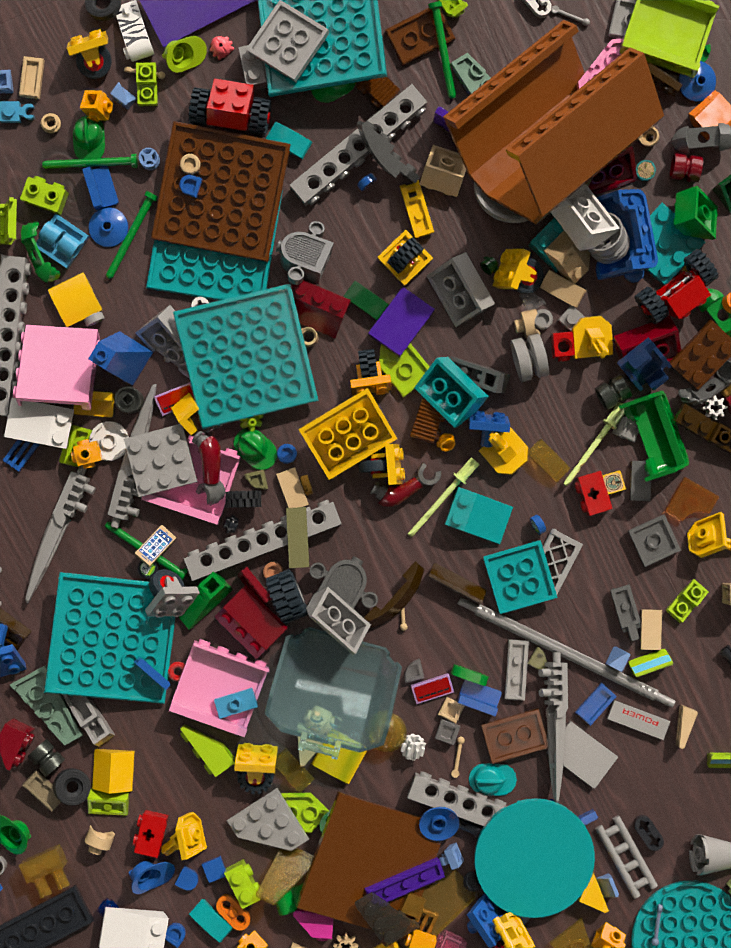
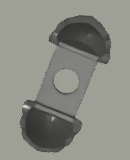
M718 123V126L690 129L689 126H685L674 134L672 144L680 154H689L690 149L716 146L719 147L720 151L728 150L731 148V126L725 123ZM701 132H707L710 135L706 143L698 141V135Z
M727 360L715 372L717 376L705 383L699 390H692L691 388H687V390L680 389L678 392L681 401L688 406H696L730 386L731 361ZM710 386H716L713 391H705Z

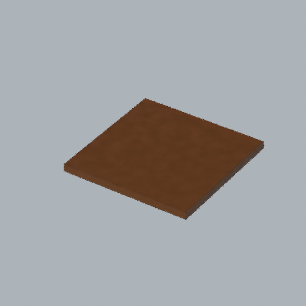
M173 121L151 239L268 262L291 144ZM186 154L196 155L201 162L200 170L193 174V176L203 179L197 198L184 194L180 189L181 179L188 175L180 167V161Z
M337 792L296 907L406 939L414 917L399 910L405 895L372 909L364 888L436 858L442 841L430 840L421 833L419 828L421 817ZM425 886L411 893L422 897Z

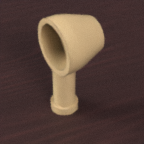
M653 127L639 140L644 146L652 147L659 141V132ZM650 136H653L654 139L652 141H647Z

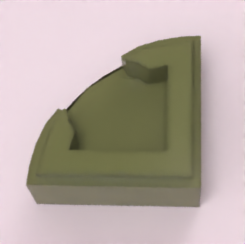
M264 470L245 474L247 481L255 488L268 489Z
M538 646L527 664L537 670L547 669V666H545V662H547L546 656Z

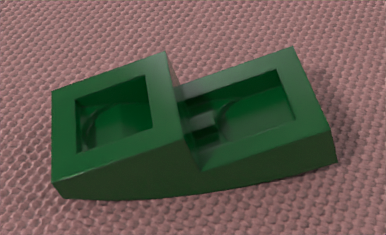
M356 281L352 283L343 296L350 299L352 304L375 320H378L389 306L388 303Z

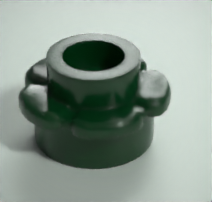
M485 256L484 260L480 263L482 270L488 275L498 270V262L493 257Z

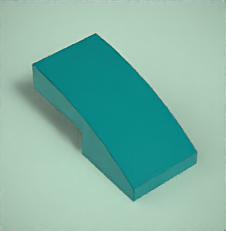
M276 121L266 137L268 140L291 144L290 154L301 159L304 158L312 144V141Z
M201 899L189 913L218 942H222L233 929L205 899Z

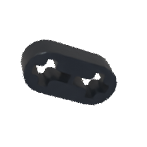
M637 816L634 819V828L646 846L653 851L660 850L664 845V839L648 816ZM641 820L644 822L648 821L646 823L648 831H645L642 827L638 828ZM650 834L655 838L659 837L657 845L649 844L652 842L649 837Z

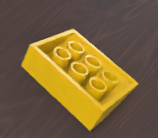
M368 388L298 429L329 480L397 439Z

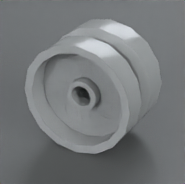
M539 333L527 337V346L522 338L511 340L512 356L521 382L532 380L533 371L538 378L549 375L547 354Z

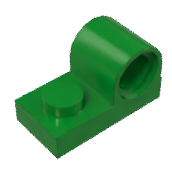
M304 883L273 893L279 916L287 915L297 910L296 903Z

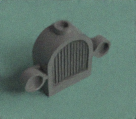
M319 221L310 223L308 233H291L283 241L279 240L276 252L280 253V264L288 272V281L291 284L298 285L303 282V279L316 284L320 282L332 254L334 243L321 238L324 235L325 227Z
M353 556L351 560L345 559L336 562L329 572L320 562H316L310 567L312 577L317 579L324 578L317 592L329 587L353 609L359 598L362 599L363 605L367 608H372L378 603V597L374 592H364L367 576L362 567L363 561Z

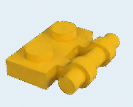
M509 912L500 918L496 917L492 920L496 933L500 934L504 942V948L536 947L519 916Z

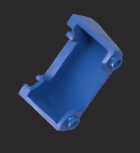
M640 189L616 190L596 197L607 212L615 214L621 220L630 239V247L621 260L611 264L597 262L596 273L598 280L656 267L658 256L644 192Z

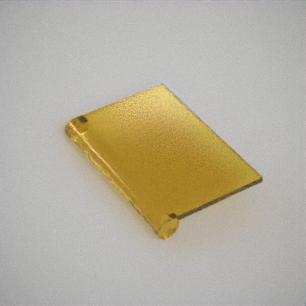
M451 866L444 871V878L430 884L422 894V897L426 899L424 907L432 910L434 913H439V917L431 931L435 936L479 896L477 891L471 892L464 887L463 877L456 869L452 870ZM425 913L422 914L421 920H423ZM429 916L425 924L427 927L429 926L433 918L431 916Z

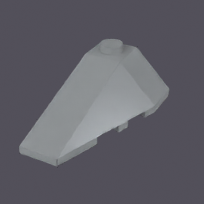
M169 305L140 328L136 334L153 352L155 350L164 356L166 362L169 363L171 361L179 367V371L189 378L173 315L175 310Z

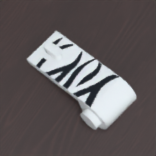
M134 0L122 4L116 16L126 45L123 48L126 59H131L134 62L154 55L137 1Z

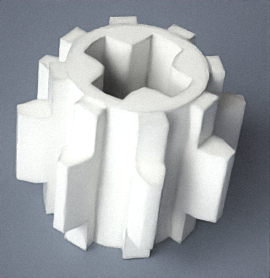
M714 395L710 400H706V405L701 408L705 410V416H711L713 420H717L718 415L721 417L725 416L723 409L728 408V406L723 405L724 398L717 400L716 395ZM712 405L718 406V410L714 411L710 407Z
M407 735L402 740L400 751L403 752L402 755L406 759L415 761L420 756L423 757L426 743H424V739L419 735Z

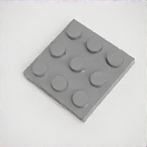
M279 0L246 50L251 55L296 82L330 32L324 26Z
M181 424L124 439L139 497L198 482L184 427Z

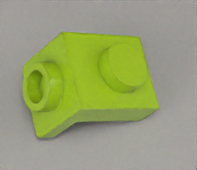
M437 0L442 2L441 8L449 17H459L468 6L467 2L462 0Z

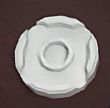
M103 422L92 430L89 441H98L103 460L113 461L125 454L126 446L124 439L129 438L122 425L116 422Z

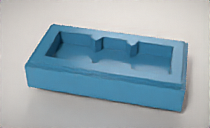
M253 687L214 699L220 719L258 707Z

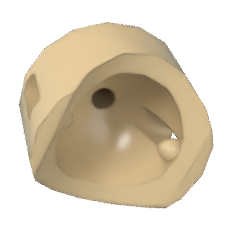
M536 309L520 312V319L514 320L516 333L523 332L525 338L537 333L541 335L539 330L535 328V318L538 314Z
M90 825L85 838V843L90 845L88 851L101 855L102 850H110L115 833L112 831L106 833L97 832Z

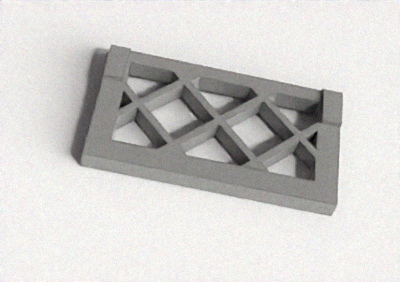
M552 528L543 545L545 553L546 551L550 553L552 562L548 563V566L552 564L554 566L556 575L552 576V579H558L555 584V590L558 594L583 544ZM554 536L559 538L561 545L550 548ZM571 544L575 548L568 557L565 545ZM562 547L565 558L554 561L551 550ZM566 560L567 563L562 573L559 574L555 563Z

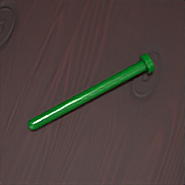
M438 1L429 3L428 8L433 13L448 97L453 99L456 93L440 13L442 2Z
M131 154V157L48 160L42 162V166L45 169L131 165L132 168H138L137 154Z
M148 191L145 192L144 196H146V199L106 273L107 278L112 279L151 204L159 198Z
M111 522L105 524L107 530L136 549L143 545V543L119 527H111ZM163 556L156 560L157 563L166 569L176 573L182 581L188 573V569L184 568L182 570Z

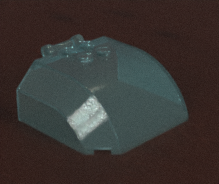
M310 627L306 628L301 634L295 636L291 634L285 638L269 693L265 715L281 732L301 737L298 750L301 751L306 749L332 756V759L337 760L340 748L363 752L382 746L385 743L390 727L402 666L392 660L389 656L390 652L386 647L362 641L357 653L352 655L327 632ZM310 739L325 744L333 745L334 748L308 742L306 740Z

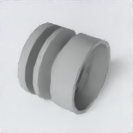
M609 212L608 214L620 229L595 248L588 249L591 256L603 264H611L621 260L630 247V239L621 220L615 214Z

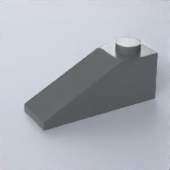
M449 356L480 388L495 393H505L510 374Z

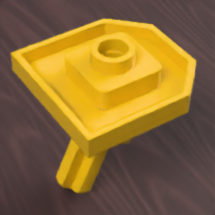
M602 316L580 318L572 328L575 356L573 358L595 356L605 358L606 355H613L612 325Z
M510 427V432L491 433L488 440L493 446L483 447L479 450L498 474L512 475L527 462L529 448Z
M722 512L694 522L687 533L689 551L701 558L724 549L731 550V539L726 537L725 520Z
M189 812L179 817L175 830L176 833L161 847V852L169 856L174 851L180 850L181 859L187 860L207 849L201 819L194 812Z

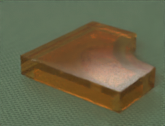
M683 477L665 512L681 521L693 512L702 511L710 514L719 496Z

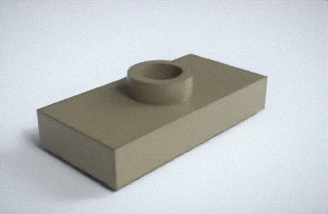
M37 770L22 784L51 812L61 803L54 794L53 784Z

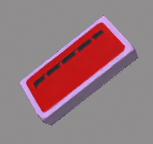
M191 382L154 397L162 416L172 413L171 407L188 393L194 398Z
M448 673L411 685L416 704L454 692Z

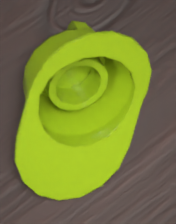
M190 36L168 43L162 58L166 60L171 71L179 73L200 65L207 54V47L200 37Z

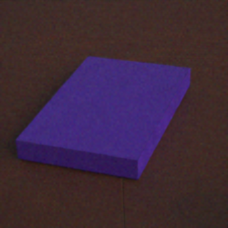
M402 287L368 332V335L401 357L435 309Z

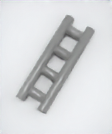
M618 815L613 818L615 825L604 830L602 825H599L595 830L633 899H636L640 896L638 889L647 884L651 889L656 888L658 885ZM620 832L625 842L614 848L609 837ZM629 849L634 860L624 865L619 854ZM639 867L644 877L633 882L628 872Z

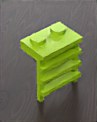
M9 197L5 204H0V244L12 245L16 240L17 199H14V197Z

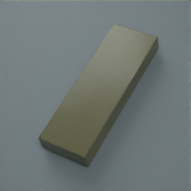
M306 507L286 508L289 568L309 567Z

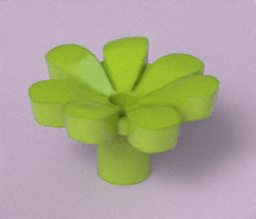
M263 414L239 420L242 421L240 426L243 429L248 427L249 431H254L255 426L260 427L262 425V421L259 419L263 418Z

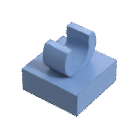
M457 842L450 844L444 851L445 853L442 854V857L439 858L442 866L450 864L452 870L459 868L464 862Z

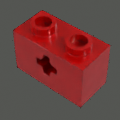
M601 471L576 478L577 482L574 483L577 494H581L583 501L580 502L583 513L586 512L587 516L613 509ZM590 488L592 489V491L597 492V494L594 495V499L592 497H588V493H590L591 491Z
M145 810L143 815H139L137 827H140L139 834H135L132 846H135L134 853L158 858L169 815ZM148 829L152 830L151 833L153 835L151 837H148Z

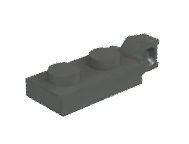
M630 584L611 589L610 593L620 627L623 632H628L630 641L640 639L637 629L641 628V621Z

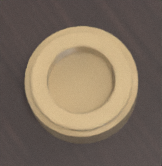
M186 154L180 161V167L186 174L193 175L200 170L201 162L196 155Z

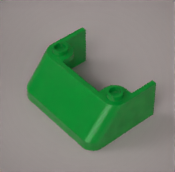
M663 391L619 405V409L624 408L628 419L636 421L648 459L646 464H644L647 475H649L644 478L646 482L674 473L689 465L686 449L677 424L673 421L674 416L666 394Z

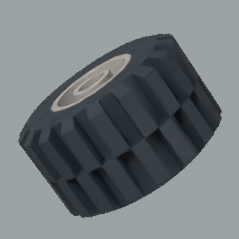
M288 569L266 578V586L281 622L288 624L308 615L305 600L292 571Z

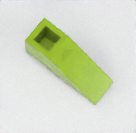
M183 725L180 728L182 738L187 743L190 742L194 747L192 749L193 753L198 759H203L206 763L204 767L210 775L214 774L217 777L235 763L236 758L224 743L187 725Z

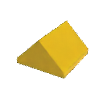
M95 749L92 789L108 794L133 791L135 751Z

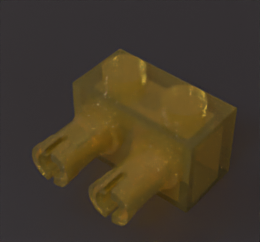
M60 844L29 857L19 864L26 883L34 882L40 899L52 893L45 879L47 874H52L58 890L70 885L63 870L68 861Z

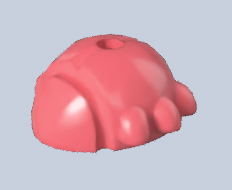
M216 36L211 41L209 51L213 52V57L217 56L218 60L227 57L234 50V47L231 46L233 43L229 41V37Z

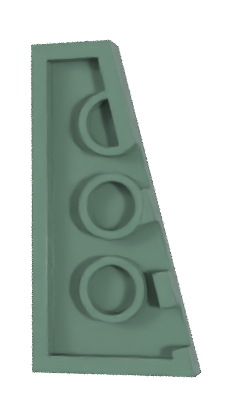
M468 53L450 64L469 95L491 79L486 70Z
M46 665L10 684L13 690H16L23 701L35 711L34 713L47 724V727L64 745L83 735L62 694L44 693L47 673Z

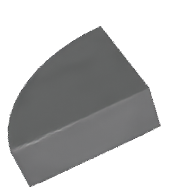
M420 658L414 660L407 667L405 683L424 678Z

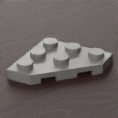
M278 788L227 820L238 838L290 851L309 840Z

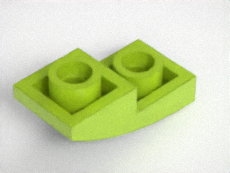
M156 62L136 63L138 106H158Z
M693 579L665 611L679 623H683L709 591Z

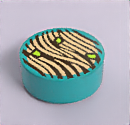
M648 160L639 162L636 166L637 178L641 181L650 180L655 175V165Z

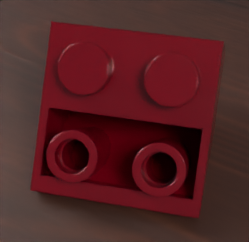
M14 718L4 724L0 733V754L5 768L9 771L14 767H18L19 763L22 764L27 754L24 750L28 745H31L35 737L33 734L35 728Z

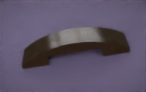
M415 561L402 575L407 582L382 609L374 606L364 617L371 624V628L390 620L412 599L424 574V568Z

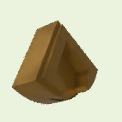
M308 475L301 476L300 480L305 495L313 494Z

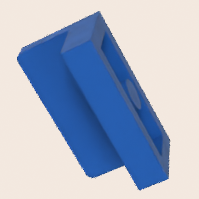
M108 166L94 170L90 167L82 169L93 206L96 210L119 203Z
M464 679L457 702L496 716L498 711L497 705L502 692Z

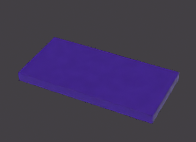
M256 0L139 1L164 48L171 41L179 40Z

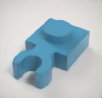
M0 101V122L21 123V117H25L27 120H34V115H27V111L35 109L33 104H25L21 107L19 101Z

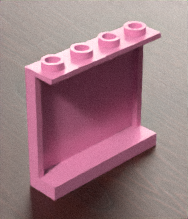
M26 325L25 332L21 334L23 348L19 350L18 355L20 368L16 369V380L18 382L17 386H14L13 398H16L18 405L22 406V401L81 405L83 410H91L97 364L88 358L98 341H100L98 329Z
M189 436L187 442L198 482L142 496L141 500L219 524L226 504V498L224 496L218 503L210 506L209 504L207 505L206 492L202 494L196 493L198 486L204 483L201 454L198 452L199 448L197 444L192 442L193 437ZM226 448V451L221 450L220 481L225 487V492L231 489L241 459L240 456H237L238 451Z
M199 639V642L194 640L169 711L245 737L254 708L220 719L214 699L253 687L257 700L267 672L269 673L270 670L266 666L267 663L258 659L253 662L247 659L248 656L238 652L236 655L231 654L229 649L222 646L214 648L210 646V642Z

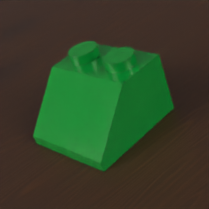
M698 186L676 193V202L674 204L675 218L673 219L675 228L685 236L709 240L716 239L717 205Z

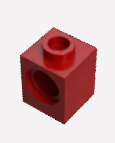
M573 331L553 333L551 335L553 359L558 358V362L570 361V357L575 356ZM560 342L567 344V352H561L558 349Z

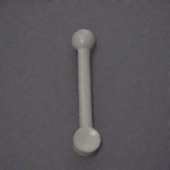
M556 5L551 9L553 14L559 13L581 22L584 26L590 24L589 19H582L560 10Z

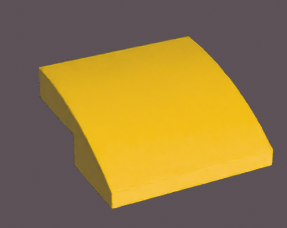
M84 272L48 289L66 327L102 310Z
M331 729L311 764L349 784L368 749Z

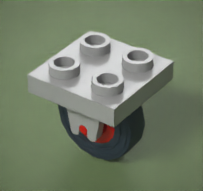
M158 570L149 582V589L155 598L145 611L148 617L182 616L199 595V590L197 587H185L182 579L170 570Z

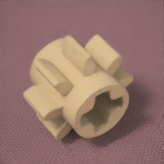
M347 932L342 937L337 935L339 943H334L333 945L334 948H342V943L345 945L349 943V948H358V944L353 943L355 935L350 937Z

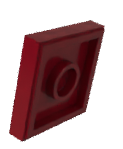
M248 567L238 574L243 584L264 604L271 600L269 593Z

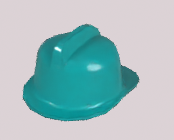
M479 764L472 769L469 776V783L475 792L488 796H501L510 793L516 786L517 781L514 770L505 764Z

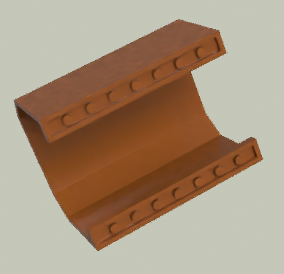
M566 20L561 21L443 116L471 179L488 198L534 224L543 220L664 117L645 54L631 47L577 90L576 84L585 74L572 39L579 31L577 25Z

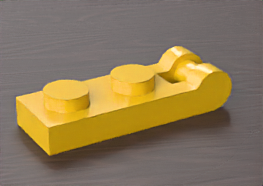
M419 180L407 186L405 184L399 186L415 239L434 233ZM415 191L417 196L410 198L408 193Z

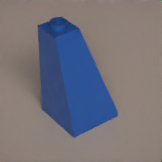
M119 331L98 341L88 359L127 383L134 385L154 352Z

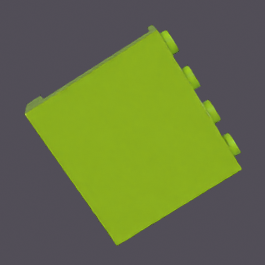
M636 0L619 53L622 54L631 47L643 52L647 63L694 78L699 71L700 60L719 5L710 0Z

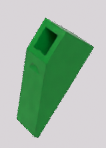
M212 572L197 587L199 595L185 613L179 616L180 620L189 630L233 590L221 575Z

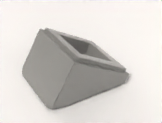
M622 417L616 425V430L613 429L612 434L635 443L639 432L636 421Z

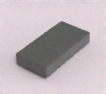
M631 461L629 500L650 501L651 480L646 482L644 479L649 476L644 468L646 461Z

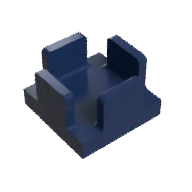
M649 337L617 362L640 391L643 390L642 385L645 383L652 390H656L669 379L663 369L666 366L668 368L672 367Z

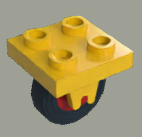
M101 29L89 32L90 35L82 38V35L70 38L71 41L68 42L67 50L69 56L77 53L76 64L79 71L84 76L92 79L105 76L112 64L111 54L104 46L108 44L106 31L101 32Z
M506 249L501 256L499 269L494 275L493 286L498 289H515L525 294L535 292L543 282V268L535 259L529 258L530 251L526 249Z
M386 444V453L372 454L370 461L359 462V472H371L373 478L388 477V485L402 484V480H405V470L401 468V460L404 458L403 449L398 444Z

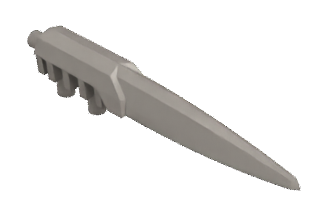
M157 384L152 385L130 437L149 432ZM127 450L122 460L108 515L113 517L111 527L115 528L119 527L121 519L129 520L128 514L136 517L139 515V509L130 507L131 503L134 502V499H132L133 495L138 496L137 488H135L136 484Z
M83 465L79 466L77 473L71 471L49 520L31 573L25 598L27 603L31 600L47 571L65 530L71 521L70 517L75 516V510L83 513L87 511L88 506L79 502L84 496L83 492L85 491L91 495L95 493L96 488L87 484L91 478L84 476L87 468L84 469Z
M553 652V662H545V666L548 669H539L538 674L540 677H548V680H544V684L548 685V689H540L539 696L548 697V700H545V704L548 705L546 717L549 766L554 802L558 803L565 750L568 671L567 663H561V652Z

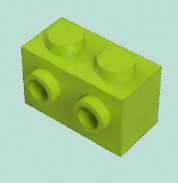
M35 176L34 179L28 177L20 200L26 204L61 215L69 195L64 189L65 186L53 182V185L45 183V179Z
M244 859L225 869L224 874L242 909L261 899V886L258 882H255L252 876V868L249 864L245 863Z

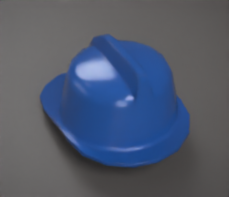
M149 861L140 862L134 869L129 871V876L132 880V892L142 894L166 883L174 875V865L170 862L153 864Z

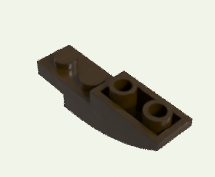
M682 403L673 421L697 437L731 454V429Z

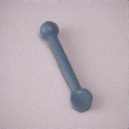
M661 904L657 905L654 938L651 941L653 946L659 944L658 933L663 909Z

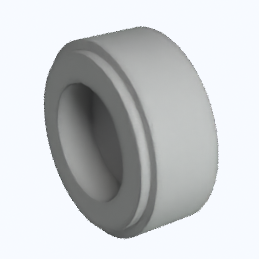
M540 309L537 311L538 314L535 318V327L543 330L552 324L553 316L548 310Z
M97 312L86 317L84 322L87 327L100 323L105 318L102 312Z

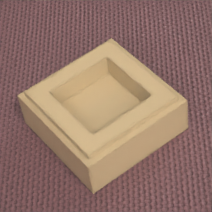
M446 696L438 715L456 724L465 705Z

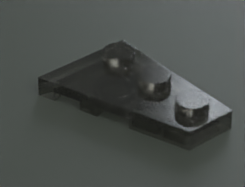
M373 892L355 902L356 908L385 947L420 927L417 921L406 917L405 913L400 910L397 911Z

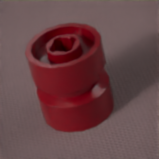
M674 153L670 166V179L682 180L686 178L688 182L698 183L703 168V157L691 155L690 158H687L685 154Z

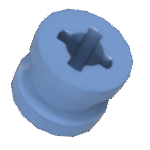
M145 148L139 153V161L145 169L154 170L159 166L160 157L154 149Z

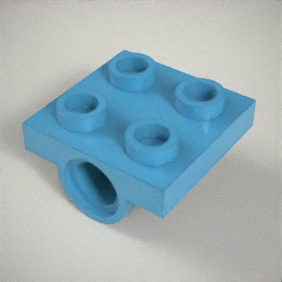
M55 214L51 221H48L42 227L36 244L41 252L68 269L90 236Z

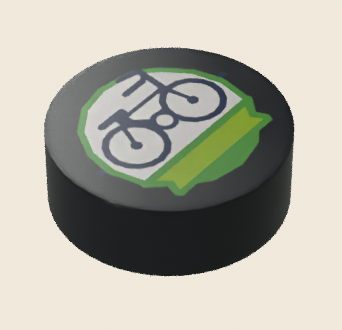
M142 561L138 564V572L144 578H151L158 571L156 561L150 568Z

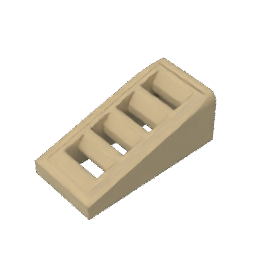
M681 704L679 706L676 745L683 749L698 713L696 710Z

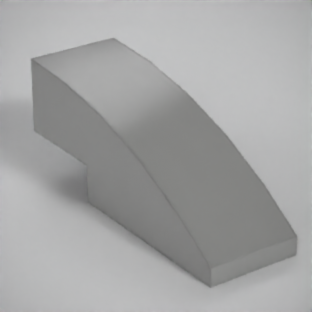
M62 694L78 723L85 729L94 745L99 747L115 736L90 697Z

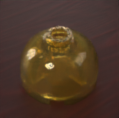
M383 712L376 715L367 729L371 745L384 753L399 749L407 736L406 725L403 719L391 712Z

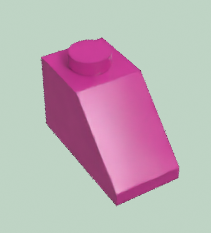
M299 908L294 911L293 916L312 938H316L318 941L332 939L333 918Z

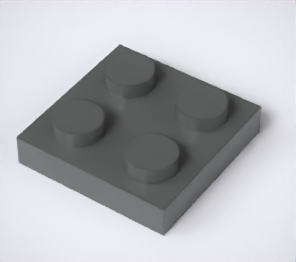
M665 514L627 530L644 567L681 551Z

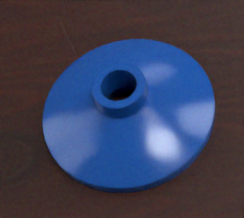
M700 61L699 71L694 78L680 74L678 80L682 84L680 91L691 101H703L714 91L716 86V76L713 69L707 63ZM699 77L702 78V84L698 82Z
M102 208L91 217L89 233L97 244L104 247H114L125 239L128 233V222L119 210L115 208ZM110 223L111 227L110 229H104V225Z
M435 807L422 815L419 821V828L426 838L442 841L452 837L457 832L459 818L449 808Z

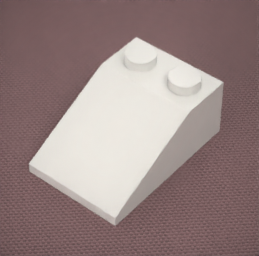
M11 398L4 437L66 449L74 410L22 401V406H19L16 398Z
M105 907L98 947L164 948L169 918L164 911Z

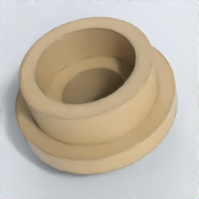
M53 113L44 115L41 119L42 129L47 133L57 132L61 127L60 118ZM50 121L55 122L54 126L49 127L48 123Z

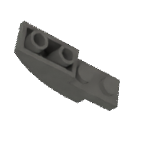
M358 121L357 126L360 136L367 150L380 167L392 177L396 178L401 173L409 181L416 183L420 178L415 173L417 169L409 163L405 165L401 162L402 158L392 151L395 147L390 143L392 139L384 133L378 134L375 131L376 127L369 121Z

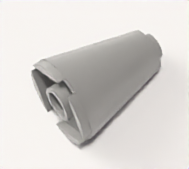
M702 834L693 836L690 844H694L693 851H689V859L693 872H697L696 875H706L731 869V842Z

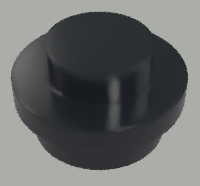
M233 514L230 517H226L223 523V528H225V533L227 534L229 532L234 533L238 525L239 518H236Z
M468 872L463 878L464 887L471 892L480 890L481 885L476 872Z

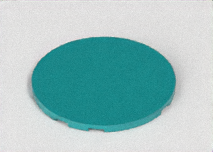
M545 799L520 800L496 812L485 827L482 828L474 853V864L479 883L490 900L507 912L528 918L550 916L572 905L583 894L584 889L587 888L595 863L593 842L581 819L567 809V807Z
M679 881L664 886L653 893L639 909L632 927V948H731V896L720 888L701 881ZM661 904L663 909L658 933L659 944L653 946L651 941L654 938L657 905Z

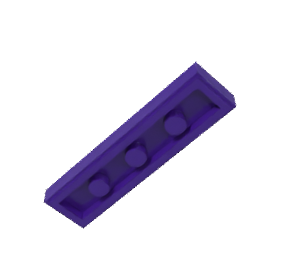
M436 857L364 889L370 906L373 909L444 878L445 875L440 860Z

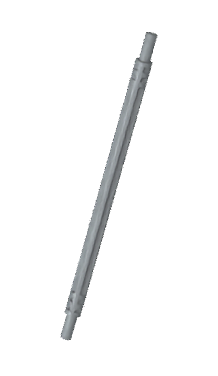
M462 597L458 601V605L475 612V615L551 652H561L562 657L650 700H657L670 707H673L675 704V700L659 693L657 689L481 604L477 605Z

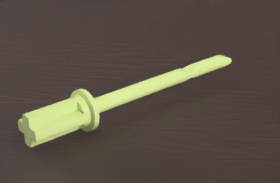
M618 402L607 419H603L606 425L582 456L578 465L574 467L566 478L565 486L572 482L580 468L585 464L610 428L616 430V425L625 414L624 408L619 409V405L623 403Z
M471 457L459 472L454 473L457 478L409 531L408 535L410 537L415 535L460 482L466 484L467 478L480 465Z

